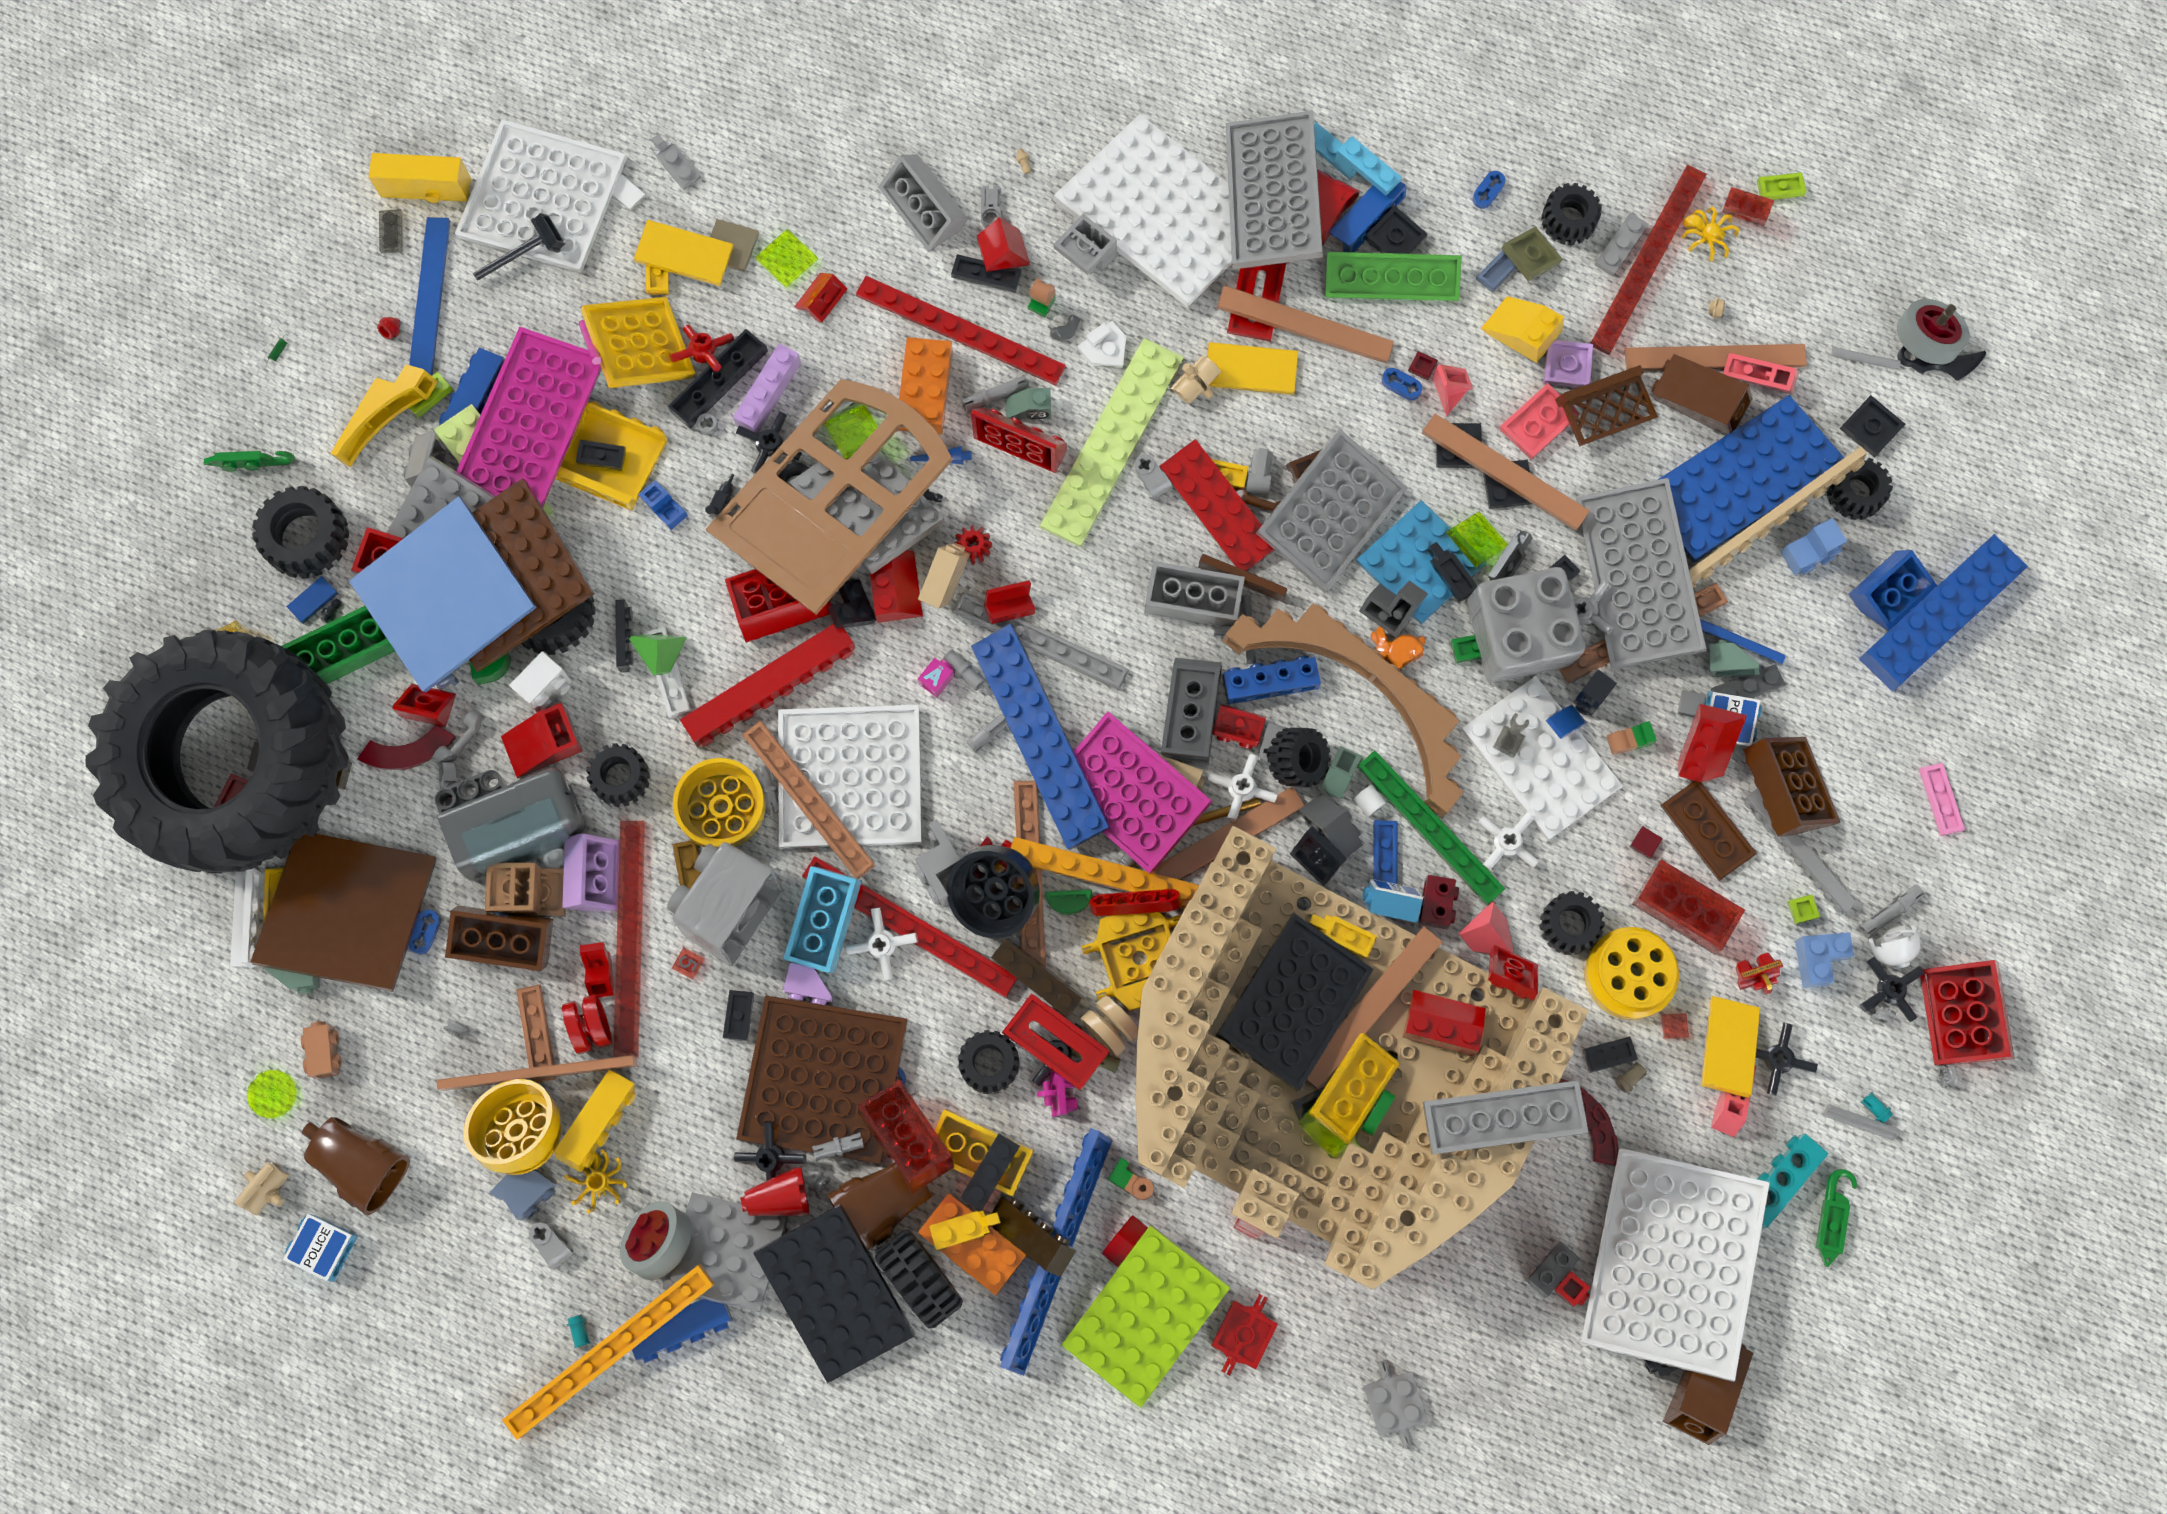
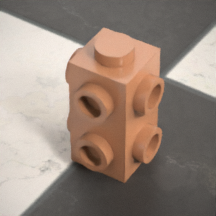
M325 1021L311 1023V1027L303 1028V1035L301 1036V1046L305 1050L306 1057L303 1060V1069L305 1074L313 1079L339 1075V1068L342 1065L336 1044H339L338 1031L335 1030V1027L326 1024Z

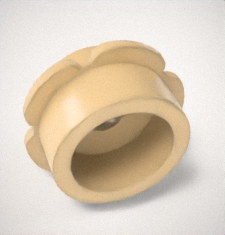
M1716 297L1715 301L1710 302L1709 314H1712L1713 319L1715 317H1723L1725 300Z

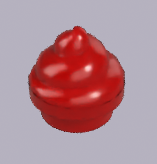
M383 317L377 325L378 332L385 339L396 338L400 334V319Z

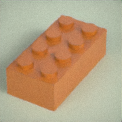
M907 337L899 399L922 415L935 429L937 434L943 435L953 356L952 341ZM905 427L898 429L899 431H908Z
M948 1193L918 1231V1234L935 1246L930 1225L972 1213V1211ZM989 1226L990 1233L984 1234L985 1236L940 1250L995 1296L999 1294L1027 1257L1026 1254L991 1226Z

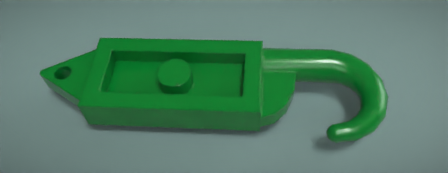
M261 451L214 453V456L205 458L203 465L220 467L227 472H234L236 468L256 471L259 470V467L289 465L296 458L294 454L287 451H276L275 454L280 457H272Z
M1838 1169L1830 1174L1827 1180L1825 1199L1822 1203L1815 1249L1819 1250L1825 1267H1829L1839 1254H1843L1850 1204L1844 1195L1836 1192L1838 1179L1847 1177L1851 1181L1852 1188H1857L1855 1176L1846 1169Z

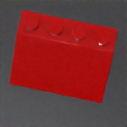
M978 408L971 411L973 438L1056 474L1067 452V443L1061 437L1047 435L1038 427H1028L1019 419H1009L995 409Z
M756 569L725 579L745 643L830 615L828 608L831 606L830 600L815 615Z
M1996 960L1923 969L1924 975L1920 978L1934 1065L2015 1059L1999 963Z

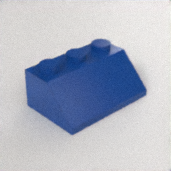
M1897 550L1848 595L1861 613L1886 630H1890L1936 588L1937 584L1913 550Z

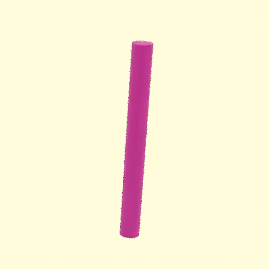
M580 320L579 327L592 362L595 365H599L602 361L600 354L592 343L585 321Z

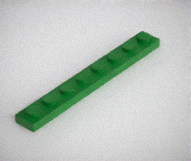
M1375 750L1357 766L1361 773L1486 906L1505 890L1504 886Z

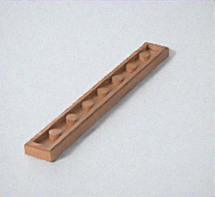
M1227 286L1223 287L1217 309L1386 364L1394 343L1392 340Z
M1805 344L1625 348L1624 350L1626 370L1641 365L1643 371L1662 370L1665 362L1668 359L1671 360L1673 354L1710 369H1724L1729 353L1792 368L1806 367L1807 365Z
M1436 413L1422 431V434L1575 531H1577L1590 511Z
M1717 582L1694 594L1699 617L1728 603ZM1603 639L1586 648L1573 666L1559 669L1567 684L1610 663L1606 640Z
M759 721L742 735L853 877L860 879L875 867L874 862L763 722Z
M1035 780L1014 781L1016 837L1040 843L1037 784ZM1034 868L1038 878L1040 897L1034 915L1020 929L1021 948L1046 967L1042 870ZM1018 877V881L1021 884H1025L1024 880Z
M1292 786L1278 794L1275 803L1266 801L1237 818L1236 822H1230L1165 860L1153 873L1181 880L1215 860L1232 826L1255 837L1298 812L1305 805Z
M1425 927L1418 932L1340 1024L1306 1080L1317 1090L1323 1085L1343 1061L1359 1034H1366L1442 944L1439 938Z
M629 1055L438 1079L437 1089L449 1091L496 1085L515 1079L536 1080L608 1071L609 1069L638 1067V1061L636 1057Z

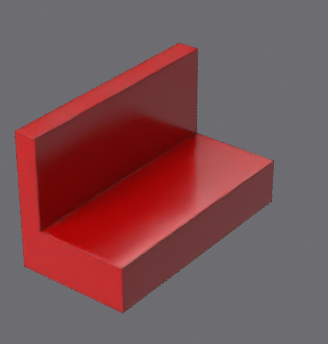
M819 273L794 307L799 310H806L816 321L822 323L848 288L834 274Z
M1030 580L986 590L984 608L991 625L1035 614L1036 609L1029 595L1031 588Z

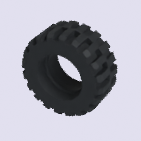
M292 486L285 488V492L277 491L273 493L274 497L270 500L267 498L263 502L265 506L262 509L258 508L255 514L258 519L253 520L252 528L255 532L252 533V537L256 543V549L272 567L282 574L286 573L289 577L296 578L299 575L303 579L310 578V573L319 576L323 574L322 569L326 568L329 571L334 567L331 563L335 559L340 561L343 557L340 553L341 549L346 550L348 543L344 540V538H349V530L346 528L348 523L341 510L326 494H322L315 488L309 490L307 486H298V490ZM302 516H315L319 519L317 534L311 542L300 548L291 549L283 546L284 531L293 520Z
M593 596L564 614L557 622L548 625L521 643L522 646L528 650L532 649L538 654L546 651L548 655H555V650L558 649L561 653L569 651L567 647L571 644L574 647L580 644L578 639L581 636L586 638L589 634L587 627H593L594 624L592 615L596 614V608L593 604Z
M909 1229L901 1231L877 1250L875 1258L881 1269L926 1327L929 1329L936 1328L961 1308L963 1300L929 1252Z

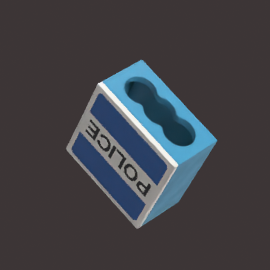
M1708 691L1705 705L1747 716L1736 744L1751 746L1752 741L1754 742L1757 737V728L1755 726L1757 718H1760L1762 711L1760 700Z
M1370 878L1369 887H1364L1362 900L1365 901V905L1370 913L1417 923L1423 896L1417 888Z
M307 1214L299 1223L298 1232L294 1240L288 1244L283 1260L325 1281L334 1282L358 1236L323 1218Z

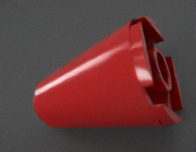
M801 1167L793 1168L744 1191L745 1196L740 1197L743 1212L748 1211L749 1216L805 1217L810 1215Z

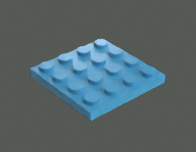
M1422 500L1356 560L1375 581L1395 595L1398 594L1409 580L1427 592V597L1413 616L1421 625L1453 596L1430 563L1432 557L1427 551L1429 546L1438 542L1443 551L1448 549L1450 553L1453 552L1471 578L1486 565V562Z

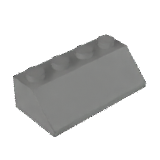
M918 154L901 155L878 186L928 252L957 234L968 220Z

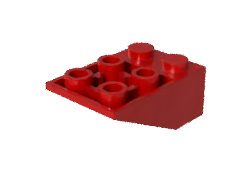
M562 703L537 712L501 735L517 779L583 752L569 713Z

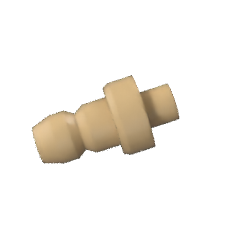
M1023 149L1017 150L1016 160L1022 166L1023 173H1030L1029 154L1024 152Z

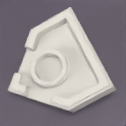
M1113 321L1107 325L1103 323L1086 336V340L1078 345L1077 349L1091 365L1123 368L1126 336Z

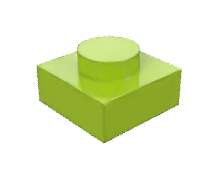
M1813 894L1787 902L1794 924L1820 917Z

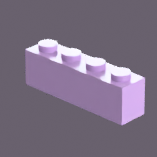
M780 343L777 345L734 414L733 419L736 427L740 425L756 433L760 431L801 364L799 353Z

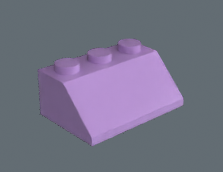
M584 833L565 838L562 908L577 911L619 910L620 840Z

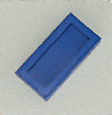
M321 576L286 607L304 624L339 593Z

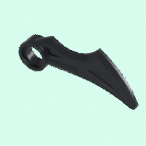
M1903 346L1898 351L1897 358L1901 361L1900 364L1905 367H1911L1921 374L1931 370L1946 372L1956 381H1959L1980 364L1986 355V351L1958 355L1952 362L1947 364H1932L1916 356L1914 360L1907 359L1904 352L1908 350Z

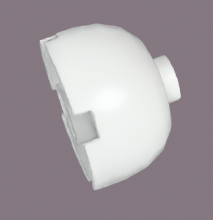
M1905 925L1892 927L1882 931L1885 935L1874 941L1871 936L1868 941L1871 951L1885 965L1895 966V968L1907 967L1920 951L1921 941L1917 928L1911 926L1912 930H1906Z

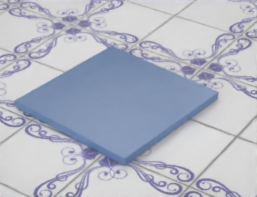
M459 496L349 580L423 692L429 691L537 608L463 498Z

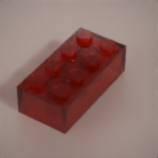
M1662 859L1653 866L1632 902L1633 906L1714 955L1723 950L1745 912V909Z
M901 1080L896 1081L858 1105L861 1118L912 1194L954 1168L952 1155Z

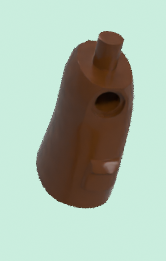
M330 1117L320 1128L314 1123L309 1122L302 1130V1135L311 1140L304 1153V1160L337 1188L340 1199H343L351 1207H356L366 1216L375 1213L386 1203L409 1168V1156L395 1149L394 1145L381 1138L364 1135L340 1118Z
M904 1155L882 1170L861 1178L852 1177L850 1180L839 1185V1188L826 1194L833 1208L842 1204L869 1251L873 1247L882 1244L887 1238H890L893 1234V1229L911 1211L933 1197L924 1181L938 1171L931 1160L915 1168L907 1155Z

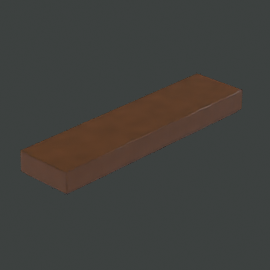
M1206 554L1201 555L1198 568L1245 577L1244 587L1280 602L1284 601L1288 590L1286 587Z

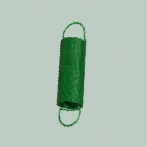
M280 338L267 358H271L276 362L288 343Z

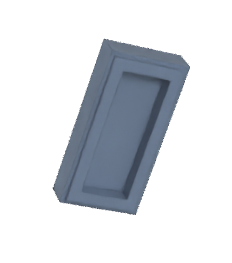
M1502 250L1477 275L1476 280L1493 293L1517 267Z

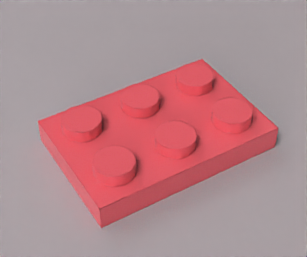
M1548 383L1499 428L1530 460L1538 455L1570 425L1563 407L1558 408L1555 401L1560 394ZM1572 406L1571 409L1574 415L1579 417L1580 413Z

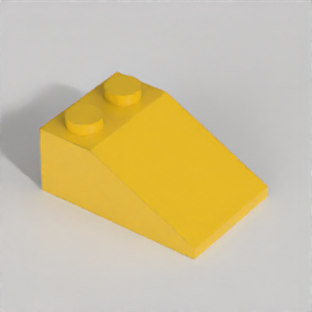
M1507 296L1482 326L1481 330L1537 363L1563 331L1564 316L1545 305Z

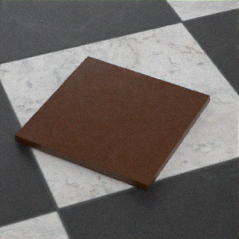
M304 834L291 847L290 855H288L250 962L257 966L393 992L435 867L436 857L321 834H315L313 837Z

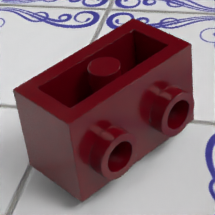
M1434 875L1426 876L1419 925L1447 930L1450 924H1454L1456 910H1452L1453 901H1457L1459 895L1456 879Z

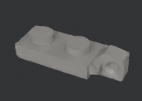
M659 134L651 139L654 146L658 149L654 152L658 161L683 190L701 178L697 170L671 141L666 143Z

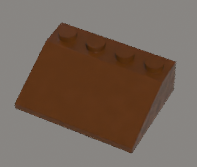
M1806 737L1764 738L1743 749L1746 763L1752 771L1754 783L1760 791L1763 805L1768 811L1772 828L1776 832L1777 837L1792 836L1841 823Z

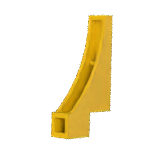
M405 364L395 383L375 378L330 454L342 464L351 467L367 443L386 424L422 400L427 401L438 381L424 369Z

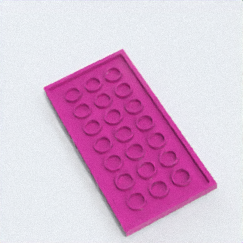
M519 326L456 472L494 496H497L523 478L528 482L538 501L544 507L600 375L601 365L593 364L587 349Z

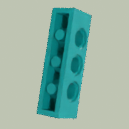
M1806 1133L1798 1137L1796 1135L1791 1137L1785 1145L1788 1148L1783 1155L1779 1153L1771 1161L1772 1169L1768 1173L1764 1171L1757 1178V1180L1770 1182L1768 1194L1771 1200L1765 1206L1762 1229L1770 1226L1829 1154ZM1793 1155H1797L1801 1160L1799 1168L1792 1163ZM1778 1173L1783 1174L1786 1179L1784 1186L1777 1182Z

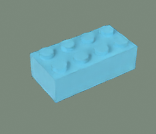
M810 867L783 958L784 960L827 973H834L836 971L862 880L823 868Z

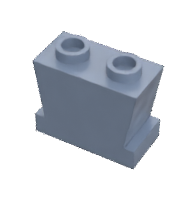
M535 1169L520 1175L507 1174L490 1193L496 1199H503L515 1218L522 1221L524 1218L526 1220L530 1219L537 1212L536 1206L542 1200L546 1202L555 1194L554 1188L558 1184Z

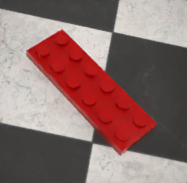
M1196 439L1159 466L1235 567L1248 571L1275 551L1256 534L1262 524Z

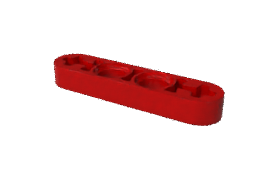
M1163 889L1099 894L1092 897L1089 904L1093 915L1113 916L1174 911L1181 907L1182 901L1178 890Z

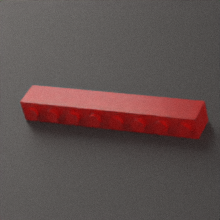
M832 624L679 720L697 747L701 745L702 747L708 746L714 741L713 737L720 733H729L734 729V724L741 720L742 722L748 721L754 716L753 712L760 708H769L773 705V700L779 696L786 697L794 691L793 687L800 683L802 685L809 683L814 678V674L819 671H828L838 659L845 660L853 654V650L856 649L854 642L844 628L836 629L835 625Z

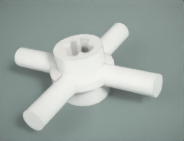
M1249 754L1243 774H1238L1232 779L1211 772L1209 774L1208 782L1228 788L1233 798L1227 817L1230 821L1236 822L1242 802L1249 801L1253 797L1273 803L1276 802L1278 794L1257 788L1255 780L1251 777L1258 759L1256 755ZM1242 784L1246 785L1243 791L1239 790Z
M1527 812L1514 828L1506 827L1500 829L1484 815L1478 821L1482 827L1495 836L1494 846L1496 849L1483 864L1488 871L1494 867L1503 855L1512 856L1516 854L1532 868L1539 862L1538 859L1522 847L1523 839L1521 834L1534 819L1530 813ZM1511 838L1513 840L1512 843L1506 845L1504 843L1505 840Z
M880 908L871 909L875 932L870 935L868 942L847 945L846 952L848 955L870 951L873 956L880 958L883 979H893L889 956L894 953L896 946L918 942L917 933L894 937L890 931L884 930ZM878 941H885L886 946L878 947Z

